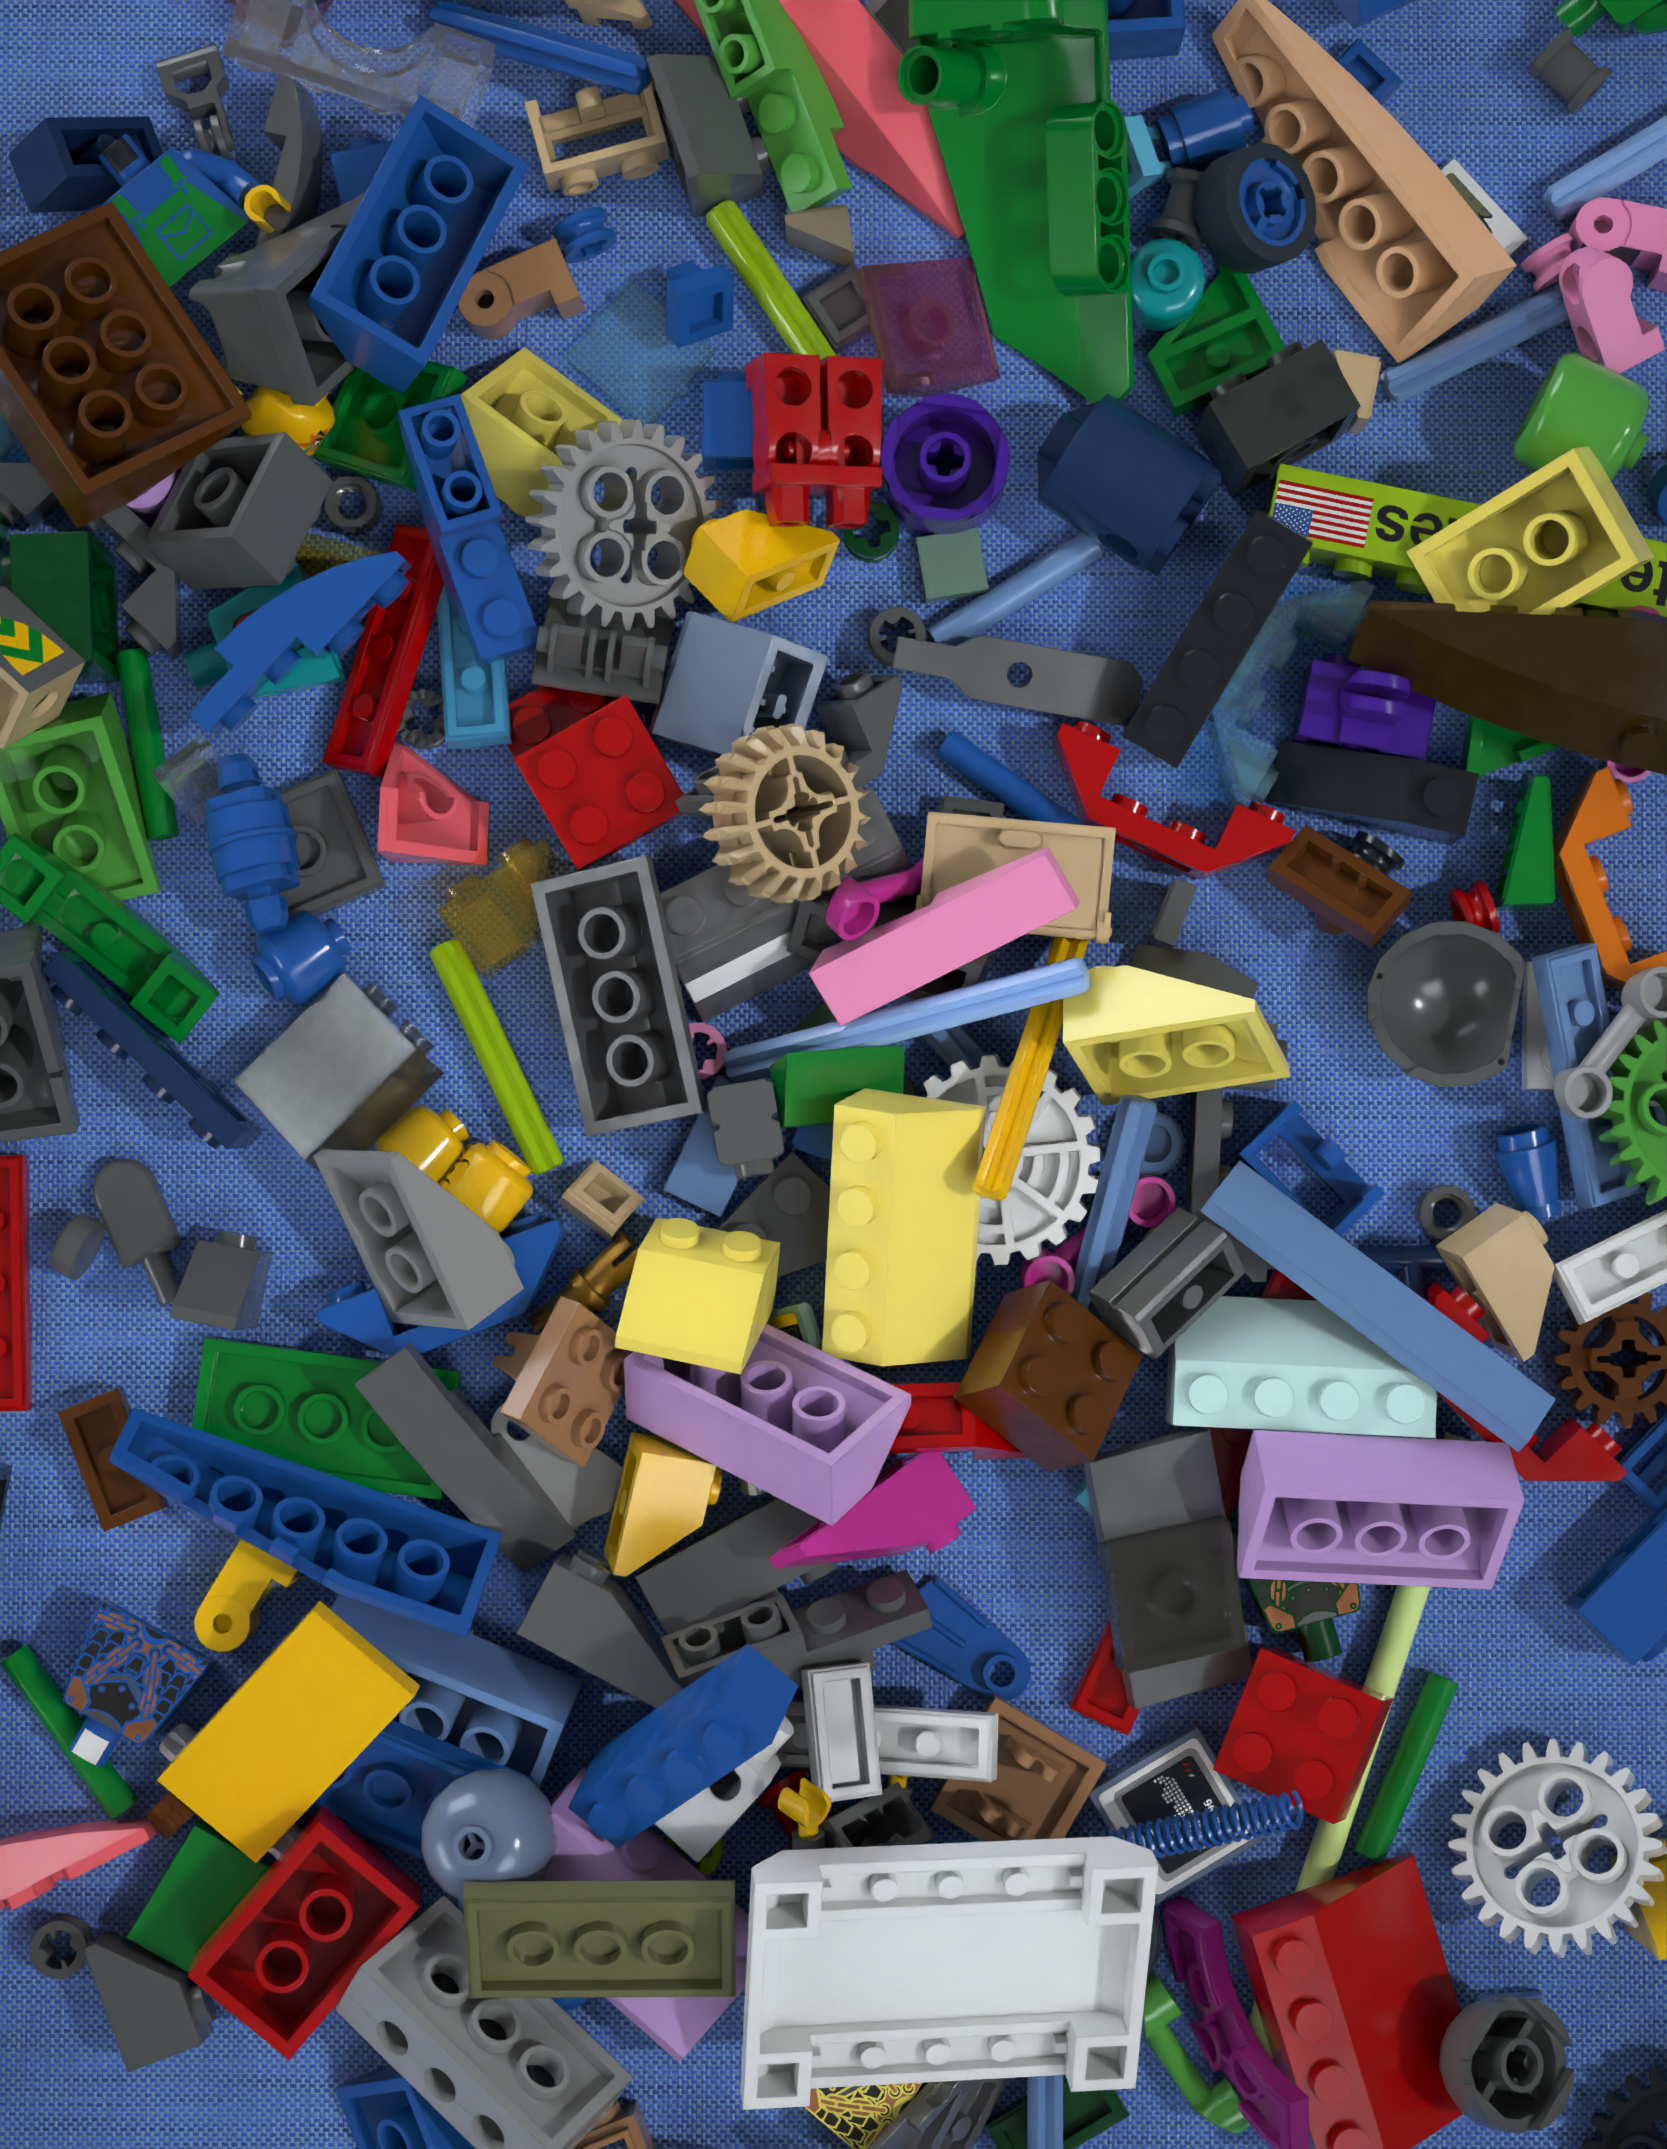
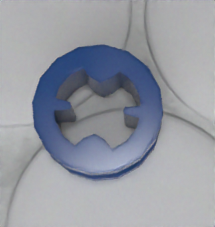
M591 207L575 212L564 218L554 227L553 233L556 240L566 243V247L562 252L565 261L568 263L586 261L604 253L617 242L614 230L604 226L608 219L604 208Z

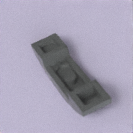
M283 71L279 73L263 132L282 151L272 187L290 204L291 210L288 213L280 204L270 205L266 209L263 219L274 231L266 233L260 229L256 247L314 219L320 198L323 150L319 118L314 100L292 73ZM229 252L228 257H232V256H236V255H240V254H235V253Z

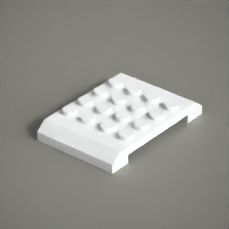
M1114 1836L781 1850L751 1868L740 2082L743 2110L810 2106V2092L813 2088L1066 2075L1071 2092L1136 2088L1158 1875V1864L1153 1851Z

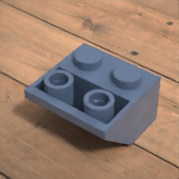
M688 611L648 733L717 759L722 754L732 753L731 742H734L739 737L752 735V732H756V729L760 727L774 726L778 728L781 725L796 724L802 726L803 730H805L829 656L770 633Z

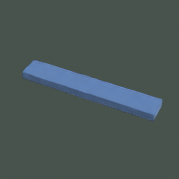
M1240 1160L1200 1210L1517 1452L1529 1442L1555 1402L1556 1398Z

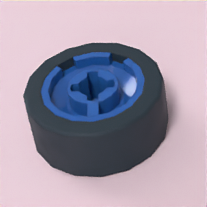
M1258 142L1212 161L1200 176L1195 194L1196 221L1204 243L1214 257L1234 272L1255 274L1299 257L1311 242L1316 224L1315 195L1308 175L1298 161L1278 145Z

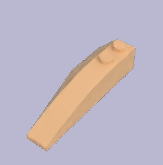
M1238 0L1211 35L1239 95H1243L1248 107H1254L1265 131V137L1261 139L1262 143L1278 145L1295 157L1308 175L1316 203V224L1313 232L1320 244L1314 251L1323 269L1397 363L1406 361L1478 309L1517 265L1438 166L1395 118L1344 67L1268 0Z

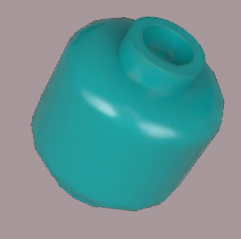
M1163 238L1148 241L1137 248L1130 257L1132 320L1145 329L1158 332L1175 329L1178 324L1188 319L1199 305L1206 281L1203 264L1194 250L1181 241Z

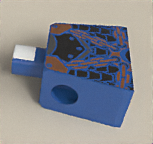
M102 1601L97 1609L63 1698L64 1703L88 1716L70 1745L69 1750L82 1759L96 1766L103 1767L121 1736L141 1747L149 1745L209 1675L217 1661L111 1601Z

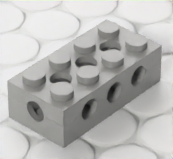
M442 1896L360 1966L335 2008V2011L476 2149H573L604 2119L633 2078L551 1998H469L464 1914L445 1896Z

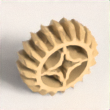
M796 724L781 725L778 728L774 726L760 727L756 729V732H752V735L742 736L731 742L732 753L722 754L714 760L721 775L710 777L709 780L703 783L715 795L714 802L705 803L699 809L704 814L713 816L714 828H710L702 837L709 841H718L720 849L712 862L720 866L731 865L727 882L734 883L737 886L747 885L748 895L758 899L770 898V901L775 903H792L794 899L798 901L813 900L817 896H821V891L833 890L836 886L841 885L840 874L849 873L852 869L857 868L850 851L861 850L862 847L868 845L857 833L858 825H864L872 819V817L864 812H859L858 800H861L870 791L862 787H854L852 779L860 767L852 763L841 764L845 746H840L836 743L825 744V732L817 730L804 731L802 726ZM798 806L797 811L787 814L788 809ZM783 814L786 816V818L779 821H773L776 816ZM761 837L765 840V842H766L768 848L765 846V844H764V842L762 841Z

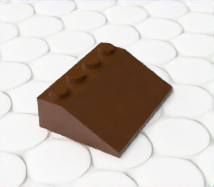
M112 202L0 252V413L76 528L134 501L251 419L252 411Z

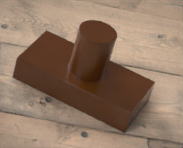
M1307 825L1303 827L1268 867L1266 880L1314 911L1315 923L1323 932L1334 935L1347 932L1370 948H1373L1409 906L1412 893L1411 890Z

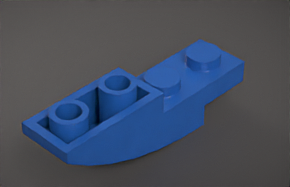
M460 393L399 410L397 417L404 448L431 546L453 612L459 611L478 666L536 649L538 629L499 522L503 514Z
M397 551L363 557L310 577L268 601L242 621L214 648L233 667L193 708L189 715L210 733L219 734L224 727L231 733L237 730L258 707V704L252 698L268 680L277 686L298 666L302 657L296 651L303 643L315 655L323 659L331 651L338 657L348 651L365 631V628L359 623L376 604L383 610L386 609L409 585L410 581L403 575L412 565Z

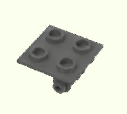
M550 596L544 626H540L536 644V651L538 653L531 684L616 698L626 694L629 700L659 704L675 618L666 619L655 615L654 627L652 628L638 627L633 623L630 631L611 628L610 622L606 627L589 624L588 613L585 616L569 614L566 610L570 597L559 599Z

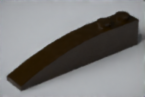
M1369 601L1346 650L1348 660L1371 671L1384 672L1409 680L1410 688L1414 692L1527 737L1594 758L1667 775V617L1640 610H1618L1616 617L1583 616L1582 608L1556 607L1554 615L1518 614L1517 606L1490 605V610L1485 612H1458L1456 606L1450 603Z

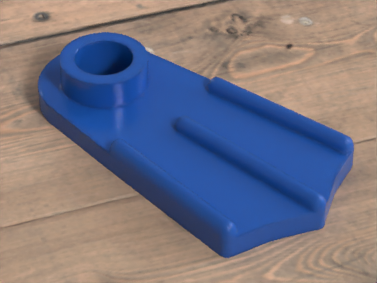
M934 1576L918 1590L929 1608L932 1628L892 1643L990 1700L994 1694L1006 1701H1010L1022 1694L1029 1683L1031 1672L1028 1659L1022 1650L940 1577ZM1005 1661L1012 1665L1014 1673L1010 1681L998 1684L991 1680L989 1671L994 1663Z

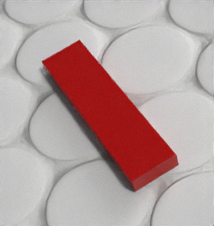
M403 524L396 525L388 552L397 551L412 565L403 575L410 583L402 594L386 609L383 610L376 604L369 611L364 627L365 631L362 634L322 763L338 770L383 779L444 585L427 529Z
M27 1155L0 1156V1412L32 1410Z

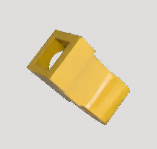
M240 1540L198 1608L194 1624L199 1641L207 1648L217 1652H228L242 1645L257 1631L260 1623L259 1608L275 1582L287 1588L298 1580L301 1572L274 1556Z

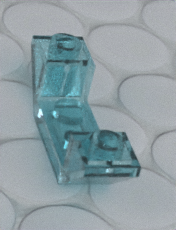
M1363 580L1277 602L1205 722L1229 809L1232 810L1237 804L1246 807L1250 800L1262 804L1279 775V772L1270 767L1278 750L1235 726V723L1239 720L1247 726L1249 725L1267 695L1266 691L1257 687L1266 670L1271 666L1280 671L1292 653L1299 638L1289 631L1292 628L1334 653L1345 637L1352 640L1368 606L1365 603L1374 590V585Z

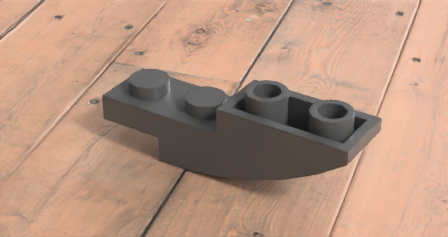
M907 1569L831 1597L817 1600L814 1603L792 1611L783 1594H779L710 1620L693 1624L685 1629L662 1636L660 1639L681 1688L685 1689L743 1646L749 1644L798 1685L797 1689L802 1688L801 1669L860 1661L869 1662L870 1670L875 1669L872 1649L932 1628V1622L927 1604Z

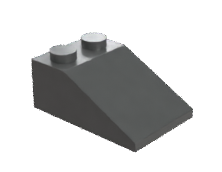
M579 1548L577 1554L574 1555L564 1551L553 1563L517 1634L655 1708H658L682 1691L684 1688H681L662 1647L661 1636L623 1582L610 1575L611 1568L608 1561L583 1548Z

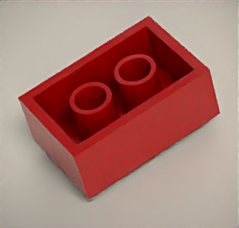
M323 1805L194 1955L187 1977L285 2058L290 2060L341 2000L360 1966L389 1943L420 1907L422 1887Z

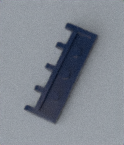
M59 951L42 969L55 983L50 989L53 996L75 1015L79 1016L84 1011L101 1027L96 1033L101 1043L122 1060H125L130 1055L147 1072L142 1080L157 1097L167 1104H172L176 1100L193 1116L188 1125L205 1143L214 1149H217L221 1144L226 1149L245 1148L259 1136L263 1129L253 1120L250 1121L221 1093L222 1090L213 1081H209L176 1049V1045L169 1038L163 1037L129 1005L130 1001L122 993L114 990L90 966V963L80 955Z

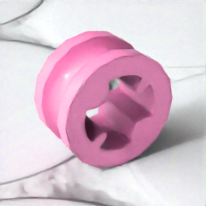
M1565 233L1543 245L1520 264L1525 273L1532 272L1535 275V282L1532 286L1536 292L1544 291L1559 282L1561 266L1566 258L1573 253L1570 248L1573 238L1569 233Z
M690 1023L688 1025L692 1043L695 1040L696 1034H703L710 1037L707 1041L708 1046L717 1045L716 1059L705 1060L703 1069L699 1070L701 1081L709 1080L717 1076L725 1067L723 1057L727 1052V1044L722 1034L713 1026L705 1023Z

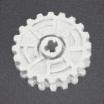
M988 1054L982 1056L980 1067L972 1069L965 1059L951 1065V1078L946 1080L939 1074H935L923 1083L928 1093L926 1098L986 1106L983 1143L985 1148L1013 1061L1010 1066L1002 1065L998 1054ZM1048 1068L1007 1198L1003 1201H993L980 1196L976 1260L981 1253L991 1254L995 1265H1008L1012 1252L1020 1251L1027 1260L1039 1256L1041 1242L1045 1239H1048L1057 1246L1068 1235L1064 1223L1068 1219L1081 1222L1088 1210L1086 1204L1081 1200L1082 1194L1096 1192L1099 1177L1091 1173L1089 1168L1090 1164L1101 1160V1145L1090 1143L1087 1136L1088 1133L1095 1129L1096 1123L1092 1114L1080 1115L1075 1106L1082 1096L1074 1087L1062 1092L1056 1086L1059 1074L1051 1068Z

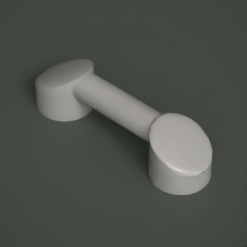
M1667 966L1641 970L1630 977L1623 987L1621 995L1622 1009L1578 1067L1566 1068L1557 1074L1553 1084L1554 1096L1565 1114L1575 1119H1590L1602 1115L1608 1109L1612 1101L1613 1089L1606 1072L1645 1020L1667 1018Z

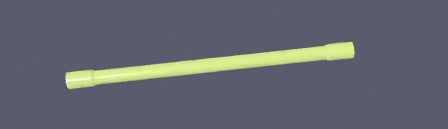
M1444 1432L1442 1438L1444 1440L1471 1441L1448 1432ZM1396 1586L1364 1686L1394 1698L1431 1587ZM1388 1714L1346 1819L1336 1824H1331L1319 1818L1295 1892L1334 1879ZM1255 2000L1248 2022L1267 2054L1273 2059Z

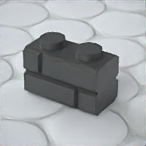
M764 1078L713 1087V1090L707 1093L712 1124L714 1127L720 1128L714 1132L719 1163L728 1168H734L737 1179L775 1173L773 1160H779V1157L784 1154L780 1123L773 1120L778 1116L772 1082L766 1081Z
M1178 1207L1159 1226L1148 1230L1142 1242L1116 1267L1105 1271L1100 1277L1098 1284L1089 1291V1296L1105 1325L1127 1343H1133L1136 1349L1156 1360L1175 1342L1179 1335H1182L1246 1271L1230 1237L1225 1231L1205 1220L1201 1222L1197 1216Z

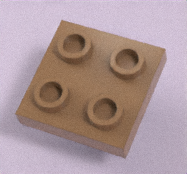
M560 1296L540 1335L510 1332L506 1335L505 1341L515 1349V1353L511 1357L497 1355L494 1358V1366L516 1381L500 1412L558 1456L584 1468L594 1447L601 1441L605 1432V1425L625 1389L623 1360L633 1351L615 1348L616 1332L581 1303Z
M994 1694L984 1712L998 1713L997 1779L992 1782L944 1779L929 1805L930 1810L983 1842L1064 1838L1107 1763L1103 1758Z

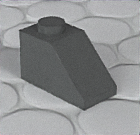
M219 1230L217 1241L198 1240L172 1304L170 1318L230 1330L258 1327L273 1252L255 1249L257 1237L224 1230Z
M112 1931L97 1935L83 1948L127 2072L202 2045L214 2030L211 2023L216 2020V2008L213 1997L187 1977L188 1972Z

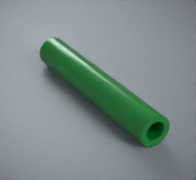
M142 648L117 652L115 658L147 838L149 841L175 838L180 834L148 655Z
M26 1644L0 1663L111 1821L138 1802L109 1759H107L103 1767H99L69 1750L83 1722L74 1709L63 1702L64 1695L30 1647Z
M1429 1671L1354 1846V1850L1378 1862L1385 1860L1458 1689V1683Z

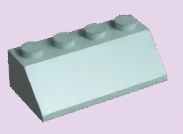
M1221 1296L1168 1347L1165 1422L1171 1425L1435 1438L1437 1390L1319 1301Z

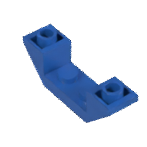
M542 1211L508 1225L511 1236L502 1240L509 1246L514 1255V1267L524 1289L470 1330L407 1324L409 1331L401 1333L398 1323L391 1322L377 1289L374 1288L368 1291L364 1280L328 1293L331 1305L315 1311L318 1321L324 1326L392 1356L410 1342L413 1343L420 1354H424L531 1312L567 1230L563 1219H554L547 1222Z

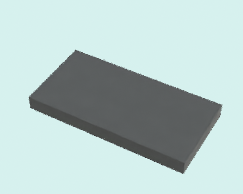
M1197 1426L1098 1453L1094 1462L1083 1464L1128 1704L1136 1710L1249 1677L1253 1665L1210 1430Z

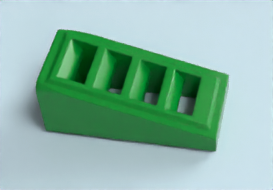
M1547 775L1532 777L1522 785L1519 792L1494 898L1496 911L1541 910L1553 904V901L1556 900L1551 785Z

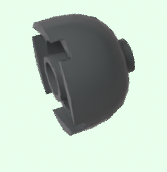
M1498 1995L1469 2004L1448 2025L1440 2045L1439 2068L1444 2088L1462 2114L1491 2130L1522 2133L1529 2129L1538 2131L1548 2127L1564 2110L1574 2085V2069L1566 2068L1567 2057L1564 2046L1572 2047L1569 2033L1556 2013L1536 1999Z

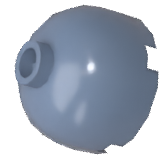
M508 1769L478 1770L453 1780L434 1798L422 1824L421 1852L429 1874L447 1894L462 1901L465 1882L539 1881L546 1874L556 1851V1836H554V1824L551 1818L553 1812L548 1799L530 1779Z

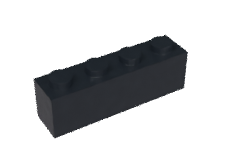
M1256 510L1122 734L1123 737L1173 767L1178 768L1313 544L1311 539L1262 510Z

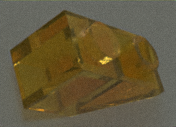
M526 838L508 848L497 858L501 865L500 868L481 881L476 874L463 879L445 893L444 896L448 903L437 910L480 974L487 979L540 943L541 930L530 884L551 879L556 859L555 853L544 838L535 844H532L529 838Z

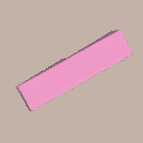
M1046 847L936 894L931 905L871 929L855 940H845L823 949L808 974L839 1025L843 1026L1075 910L1080 901L1049 847Z

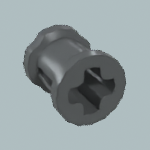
M1566 29L1548 45L1527 72L1534 79L1538 77L1545 79L1568 102L1566 110L1574 115L1601 89L1613 72L1606 65L1600 68L1595 65L1572 43L1575 35Z
M1183 168L1168 170L1165 178V183L1169 187L1159 218L1151 221L1148 230L1150 236L1155 240L1167 238L1181 241L1194 251L1202 248L1204 241L1196 221L1195 194L1200 176L1203 174L1202 172Z

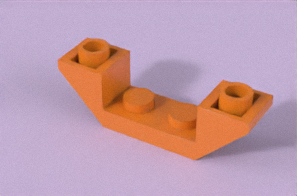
M1607 767L1596 771L1582 780L1553 845L1554 874L1556 887L1578 944L1596 943L1603 984L1622 992L1629 978L1637 972L1648 968L1667 966V951L1630 964L1626 952L1631 950L1629 933L1620 916L1611 915L1603 895L1604 892L1608 891L1606 873L1599 859L1596 856L1589 857L1585 848L1587 845L1617 835L1632 827L1628 815L1633 813V804L1629 791L1621 779L1614 780L1610 768Z

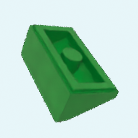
M903 1045L800 1051L784 1054L770 1066L780 1127L792 1128L833 1124L834 1105L864 1088L903 1094L905 1065Z

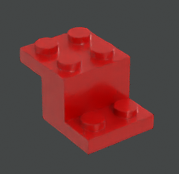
M541 685L509 704L512 744L506 745L578 872L592 867L683 815V813H680L675 800L684 794L626 694L616 698Z

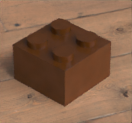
M1048 1280L1005 1293L957 1389L954 1399L1047 1472L1094 1462L1143 1355L1052 1280Z

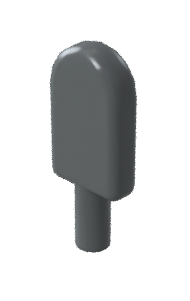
M126 1158L111 1161L99 1171L94 1180L92 1191L95 1204L121 1265L127 1268L143 1264L160 1306L174 1302L180 1286L166 1252L179 1247L181 1237L156 1177L149 1167L140 1161Z

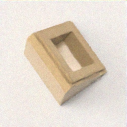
M594 1160L564 1192L560 1205L611 1243L645 1198L598 1161Z

